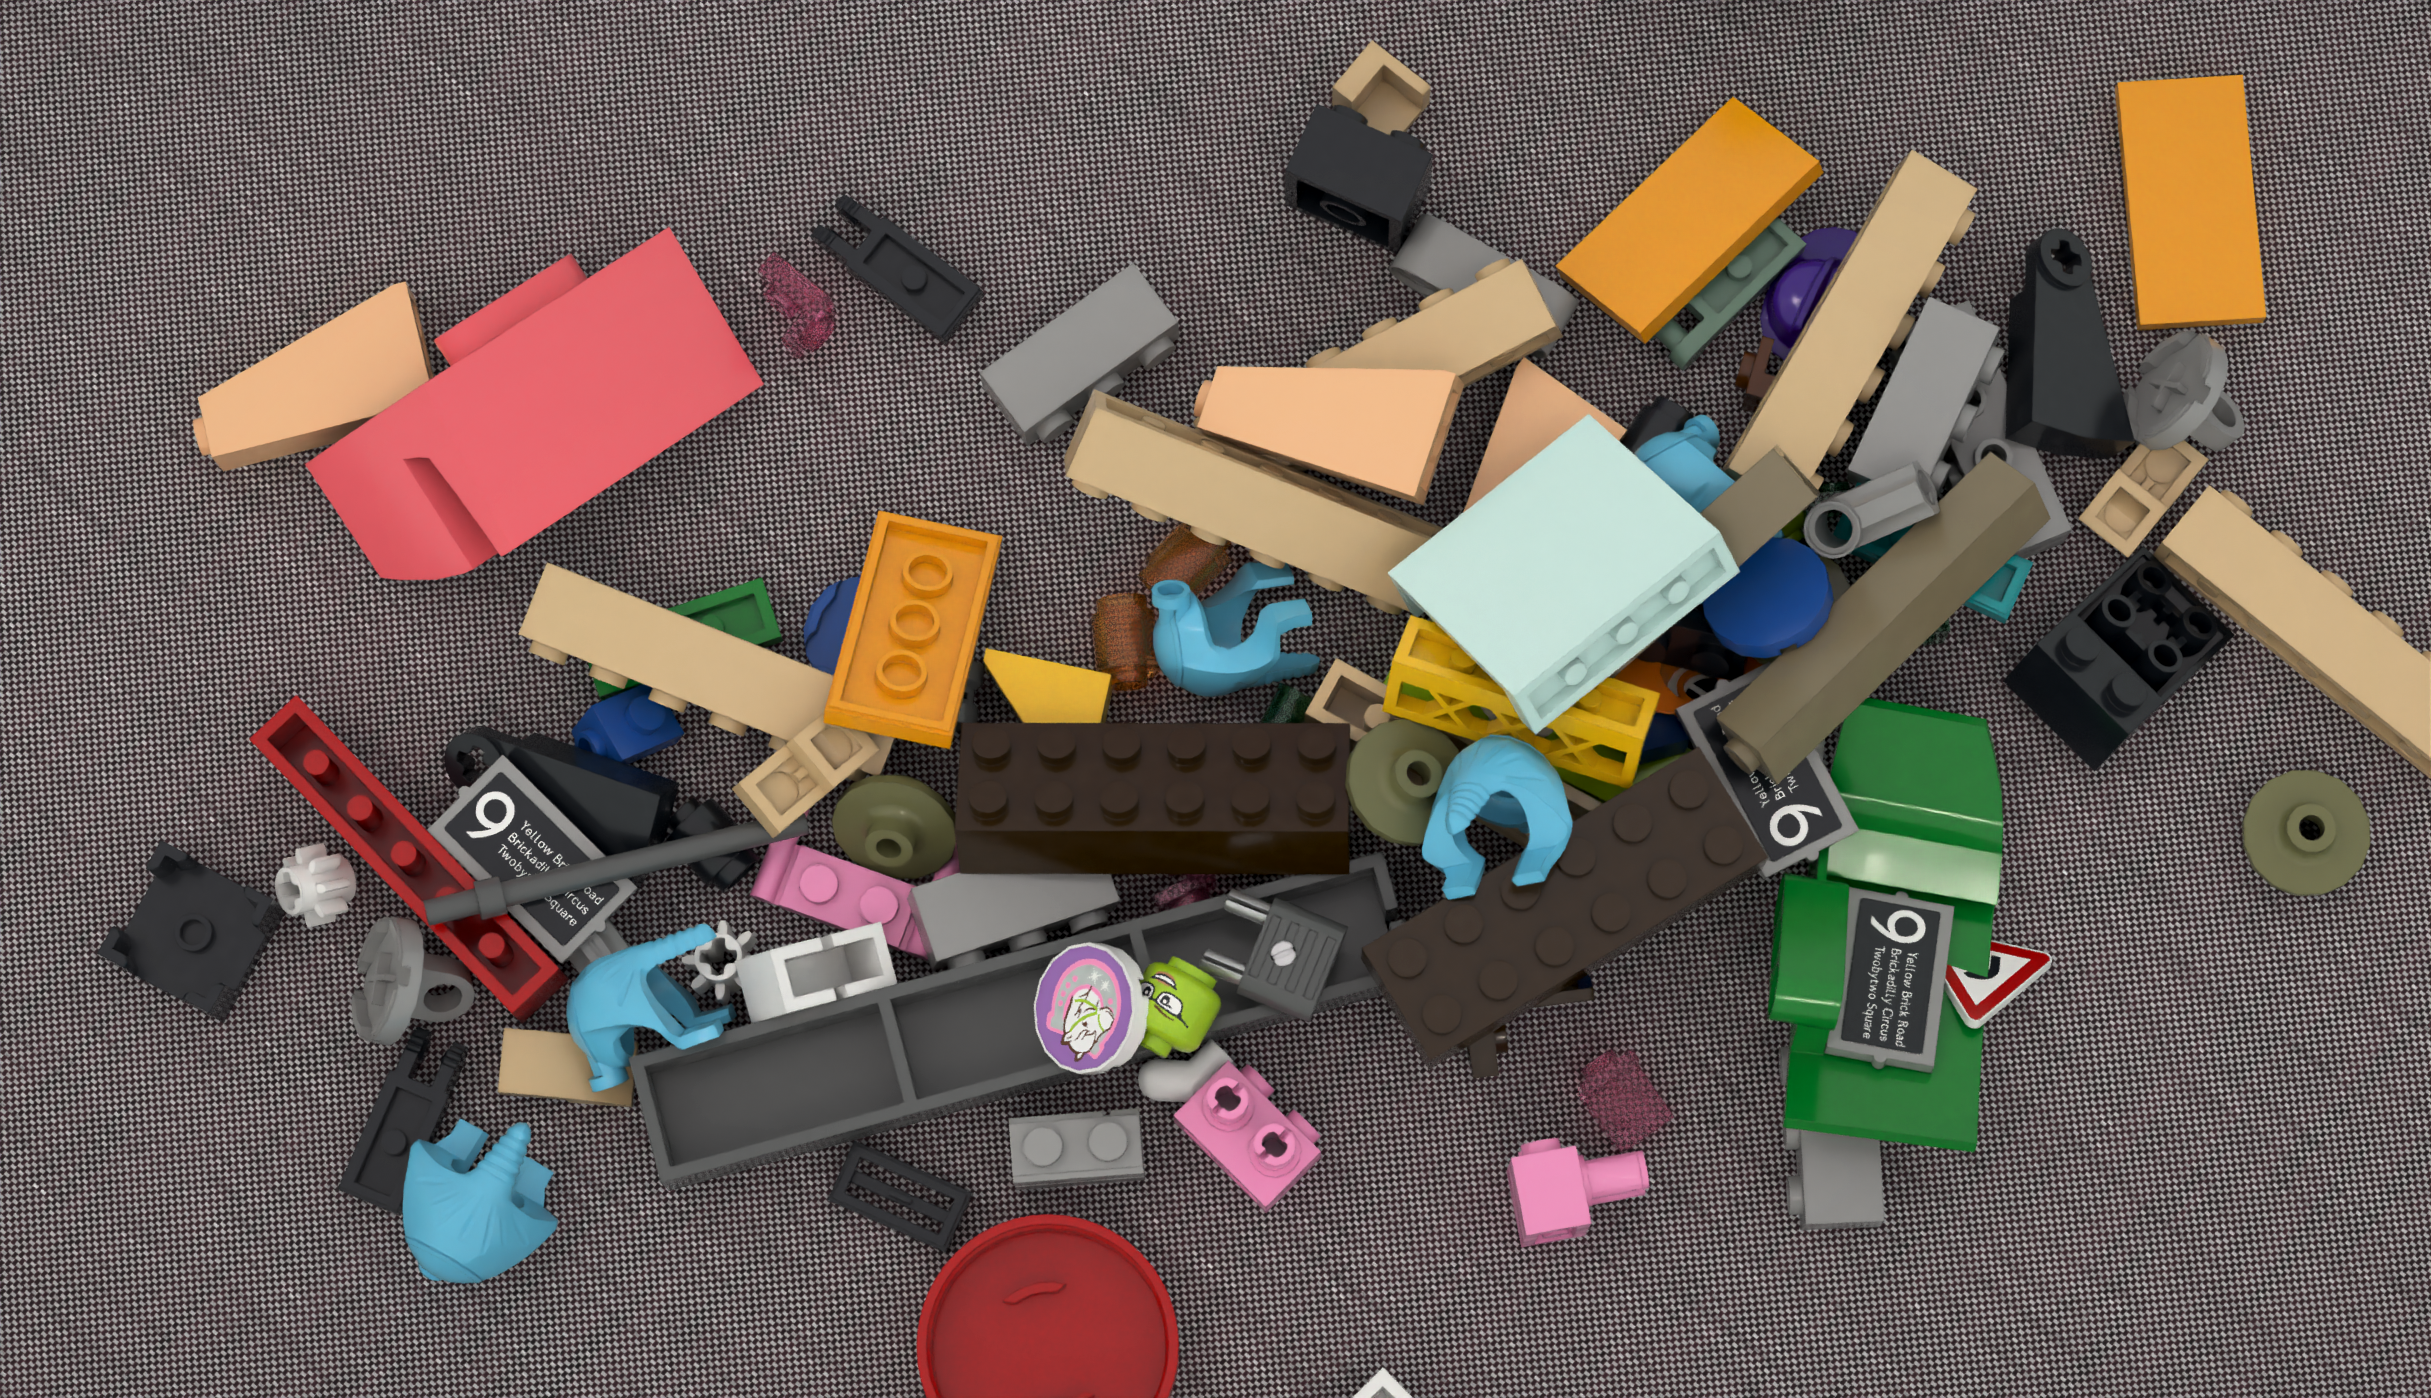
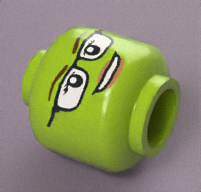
M1171 956L1167 964L1163 962L1149 964L1142 974L1144 980H1139L1142 987V995L1149 998L1147 1026L1140 1045L1163 1058H1167L1172 1048L1186 1053L1195 1051L1203 1041L1222 1005L1220 997L1213 990L1217 981L1197 967L1175 956Z

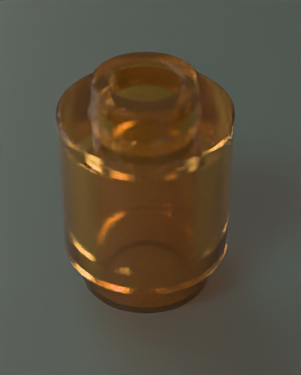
M1182 522L1144 559L1147 566L1137 576L1150 593L1153 585L1160 581L1179 580L1187 583L1190 590L1198 596L1232 563L1230 557L1225 552L1232 545L1231 542L1227 540L1225 545L1220 546L1204 541L1190 531V525Z
M1117 593L1098 599L1096 601L1097 613L1091 617L1096 671L1111 674L1112 690L1133 691L1147 687L1148 678L1156 676L1160 672L1153 648L1155 614L1152 609L1147 607V597L1139 593Z

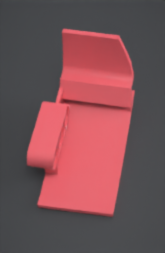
M668 227L589 278H587L570 253L433 340L450 367L371 418L305 465L380 578L394 580H438L465 574L497 553L501 557L508 554L764 385L670 227Z

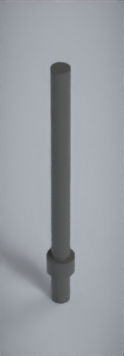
M803 813L781 833L772 838L760 822L756 820L500 882L499 876L473 882V889L423 900L429 926L480 914L481 919L484 920L507 914V907L808 835V824L805 813Z

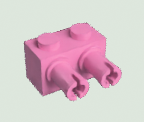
M1228 1060L1173 1115L1174 1122L1267 1213L1321 1159V1151L1314 1145L1321 1136L1297 1111L1293 1109L1285 1116L1267 1099L1274 1092V1089L1254 1068L1246 1064L1239 1071Z
M1559 1138L1543 1139L1521 1145V1151L1518 1152L1517 1157H1511L1506 1171L1521 1248L1585 1236L1591 1225L1589 1206L1645 1195V1189L1649 1188L1647 1166L1642 1150L1584 1160L1582 1154L1578 1155L1576 1146L1561 1148Z

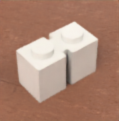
M881 922L767 950L735 961L751 1024L898 984Z

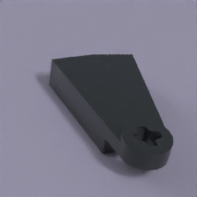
M2055 228L2040 236L2027 248L2025 256V290L2010 299L2005 439L2056 455L2109 459L2133 444L2135 440L2091 279L2092 261L2084 243L2075 234L2065 229ZM2052 253H2054L2056 260L2052 259ZM2062 265H2065V268H2066V271H2065V272H2063V267H2062Z
M476 726L452 739L446 748L444 756L445 768L449 778L459 789L462 786L470 788L504 755L605 856L660 844L665 840L679 782L535 732L525 739H520L489 727ZM477 748L484 752L482 761L489 766L481 773L474 769L476 760L469 755V753ZM648 873L628 878L638 888L637 891L640 890Z

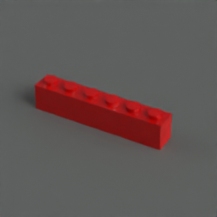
M297 695L249 738L522 1024L569 980L508 914L484 920L481 919L480 914L429 926L423 900L473 889V882L475 880Z

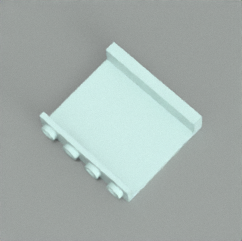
M1587 414L1469 509L1461 513L1426 543L1408 555L1391 569L1388 575L1409 611L1416 617L1425 612L1505 691L1521 721L1536 735L1737 575L1740 570L1720 531L1590 414Z

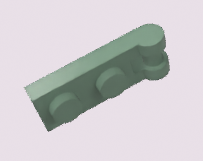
M1777 217L1661 328L1650 341L1655 338L1661 341L1671 351L1668 358L1684 371L1698 359L1716 337L1805 251L1806 243ZM1685 307L1700 321L1689 333L1674 320Z

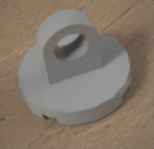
M2193 330L2181 331L2162 341L2144 358L2137 370L2144 376L2136 389L2129 385L2123 395L2133 436L2137 442L2151 451L2165 450L2185 440L2190 435L2213 451H2222L2244 434L2245 424L2243 416L2231 397L2222 390L2226 382L2229 362L2223 346L2204 333L2198 335Z
M391 916V918L383 917L373 925L366 936L357 961V973L366 974L364 991L354 989L351 1001L353 1024L361 1039L390 1046L400 1039L408 1027L411 1018L431 1022H445L456 1019L467 1012L473 1004L475 992L469 968L465 964L451 957L424 953L422 933L417 922L414 920ZM451 984L455 986L453 990L446 994L431 995L427 993L428 990L437 985Z

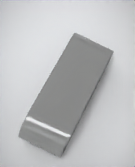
M1421 214L1391 263L1389 271L1404 285L1428 297L1446 288H1452L1454 293L1476 283L1475 274L1493 262L1506 258L1510 260L1511 264L1516 261L1437 217ZM1529 269L1562 333L1576 310L1578 301L1563 287ZM1557 340L1529 355L1546 359Z

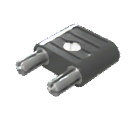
M1232 889L1227 894L1229 899L1267 915L1227 899L1224 902V909L1261 924L1263 927L1247 964L1211 949H1207L1202 955L1207 960L1243 975L1202 959L1199 964L1200 970L1239 985L1236 992L1239 995L1310 1022L1346 936L1348 926L1276 897L1273 903L1270 904Z

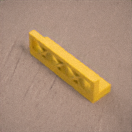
M1410 615L1392 660L1382 712L1474 741L1489 735L1511 736L1532 745L1553 766L1628 789L1633 785L1644 742L1656 712L1660 693L1607 677L1546 726L1553 729L1560 737L1559 739L1549 740L1536 736L1521 721L1505 691L1435 622ZM1403 683L1426 689L1435 699L1425 701L1403 694ZM1477 705L1490 709L1498 719L1488 721L1476 717L1467 707ZM1601 744L1627 752L1625 761L1622 763L1600 756L1592 746Z

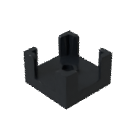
M161 840L146 867L155 876L125 931L123 932L113 926L97 954L122 970L224 1023L286 912L274 899L247 885L246 887L241 886L198 863L185 852Z

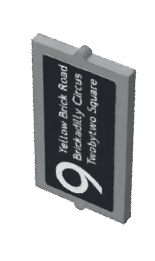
M1770 662L1730 682L1726 679H1720L1715 684L1714 690L1675 709V713L1694 749L1698 746L1700 747L1766 852L1768 859L1763 869L1759 871L1763 880L1803 859L1807 862H1814L1819 857V851L1859 831L1816 748L1778 785L1758 769L1752 774L1744 772L1725 752L1723 746L1729 740L1716 717L1771 664Z
M504 755L470 788L462 786L458 791L460 797L427 829L478 881L499 876L500 882L606 857ZM626 878L507 907V910L563 965L595 932L603 933L606 931V921L638 888Z
M1849 887L1843 997L1834 1031H1830L1825 1054L1872 1062V1066L1876 1069H1882L1884 1065L1932 1073L1935 1062L1954 906L1908 898L1907 893L1903 891L1897 892L1896 895Z

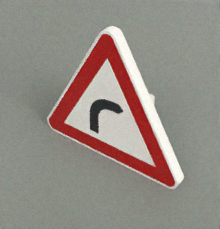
M1991 940L1988 978L1947 964L1944 989L1965 1025L1974 1029L1980 1028L2044 974L2051 966L2052 957L2046 952Z

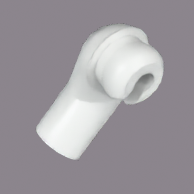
M1210 1039L1189 1061L1153 1059L1144 1063L1138 1074L1139 1088L1145 1096L1156 1101L1186 1103L1228 1060L1231 1063L1233 1060Z

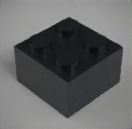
M1316 104L1285 170V205L1397 254L1408 237L1430 191L1433 154L1424 151L1426 145L1408 133L1392 130L1390 135L1367 126V118L1351 108L1334 105L1331 110Z

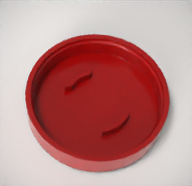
M1054 1214L1030 1215L1000 1223L983 1231L962 1246L943 1266L926 1296L920 1314L916 1343L919 1375L927 1398H1170L1176 1382L1180 1354L1179 1331L1169 1294L1161 1278L1142 1253L1127 1240L1097 1223L1082 1218Z

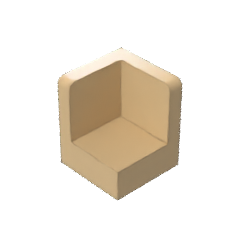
M1372 40L1332 87V106L1342 105L1359 112L1367 118V126L1390 135L1392 130L1406 132L1429 105L1431 87Z

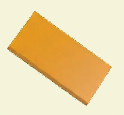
M2243 75L2118 82L2115 87V99L2137 330L2263 323L2266 319Z
M1732 97L1556 265L1558 273L1562 279L1646 344L1824 173L1819 160L1735 97Z
M878 511L825 706L823 723L951 749L1001 551L1003 536Z

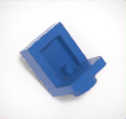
M645 684L591 705L572 729V736L575 739L576 747L627 765L675 745L685 733L669 707L648 699L652 687Z

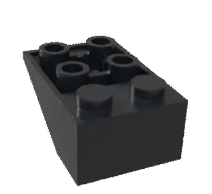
M2143 546L2036 643L2003 682L2095 772L2224 647L2235 634Z

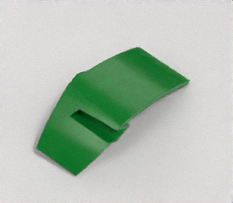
M1866 698L1841 723L1829 773L1859 831L1819 851V857L1814 862H1810L1808 877L1784 872L1777 894L1773 921L1767 1018L1769 1020L1791 1023L1783 1128L1975 1152L1978 1139L1984 1024L1976 1029L1966 1026L1947 996L1945 989L1943 992L1932 1073L1884 1065L1882 1069H1876L1872 1066V1062L1825 1054L1830 1031H1834L1843 997L1849 887L1896 895L1897 892L1903 891L1907 893L1908 898L1954 906L1947 965L1987 978L1995 905H1998L2003 843V801L1997 759L1987 720Z

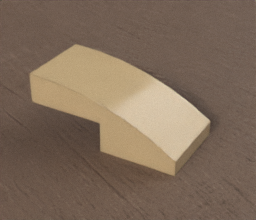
M2185 440L2165 450L2151 451L2142 444H2139L2078 519L2129 558L2209 459Z
M822 713L735 785L732 790L770 836L774 838L880 750L866 732L823 723L824 713Z
M504 1028L498 1093L501 1095L561 1099L569 1103L633 1107L635 1081L631 1066L626 1067L629 1075L627 1081L602 1091L593 1092L588 1079L594 1075L588 1058L573 1041L571 1034ZM634 1042L633 1056L638 1055V1042Z

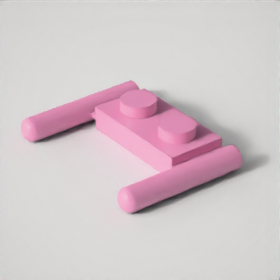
M810 808L805 812L806 818H807V815H808V813H809ZM799 837L769 844L750 892L751 897L842 931L881 922L889 948L897 951L901 950L914 957L928 961L907 900L911 888L917 886L812 848L797 845ZM955 845L952 858L935 872L932 881L960 872L957 845Z

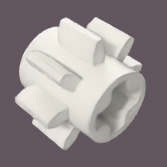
M324 843L297 848L295 856L283 859L284 868L280 869L276 875L275 891L278 902L286 913L292 915V917L304 914L307 927L335 922L337 914L348 912L347 902H350L355 895L356 878L353 868L346 858L340 856L339 853L327 856Z
M721 920L718 925V933H715L717 937L704 945L697 946L694 955L682 957L681 962L687 968L700 972L691 984V987L699 995L705 993L713 986L717 1000L722 1005H727L730 1000V992L742 989L735 963L726 964L724 974L719 975L712 967V963L721 962L724 957V951H729L736 958V961L752 956L747 952L754 947L757 939L750 931H746L735 940L731 926L725 920Z

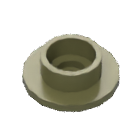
M1399 719L1377 725L1357 741L1347 760L1345 787L1353 811L1367 829L1390 843L1413 847L1422 845L1440 784L1448 766L1460 751L1447 735L1427 725L1407 719ZM1408 768L1418 772L1422 779V786L1415 785L1408 779Z
M2293 770L2269 780L2250 799L2242 820L2243 849L2253 870L2271 887L2293 896H2321L2343 887L2363 866L2371 844L2370 821L2359 796L2340 779L2317 770ZM2311 820L2315 822L2320 829L2319 838L2317 840L2305 839L2299 831L2300 821Z
M873 775L852 783L838 797L831 821L836 842L851 860L864 868L895 879H917L937 872L952 858L956 845L955 813L940 794L916 778L906 775Z

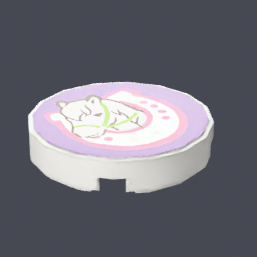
M1091 942L1069 946L1051 960L1040 978L1034 1002L1036 1032L1045 1053L1060 1068L1078 1074L1096 1075L1106 1073L1104 1071H1108L1112 1067H1120L1130 1060L1142 1042L1147 1026L1149 998L1142 995V987L1138 979L1144 980L1138 964L1122 949Z

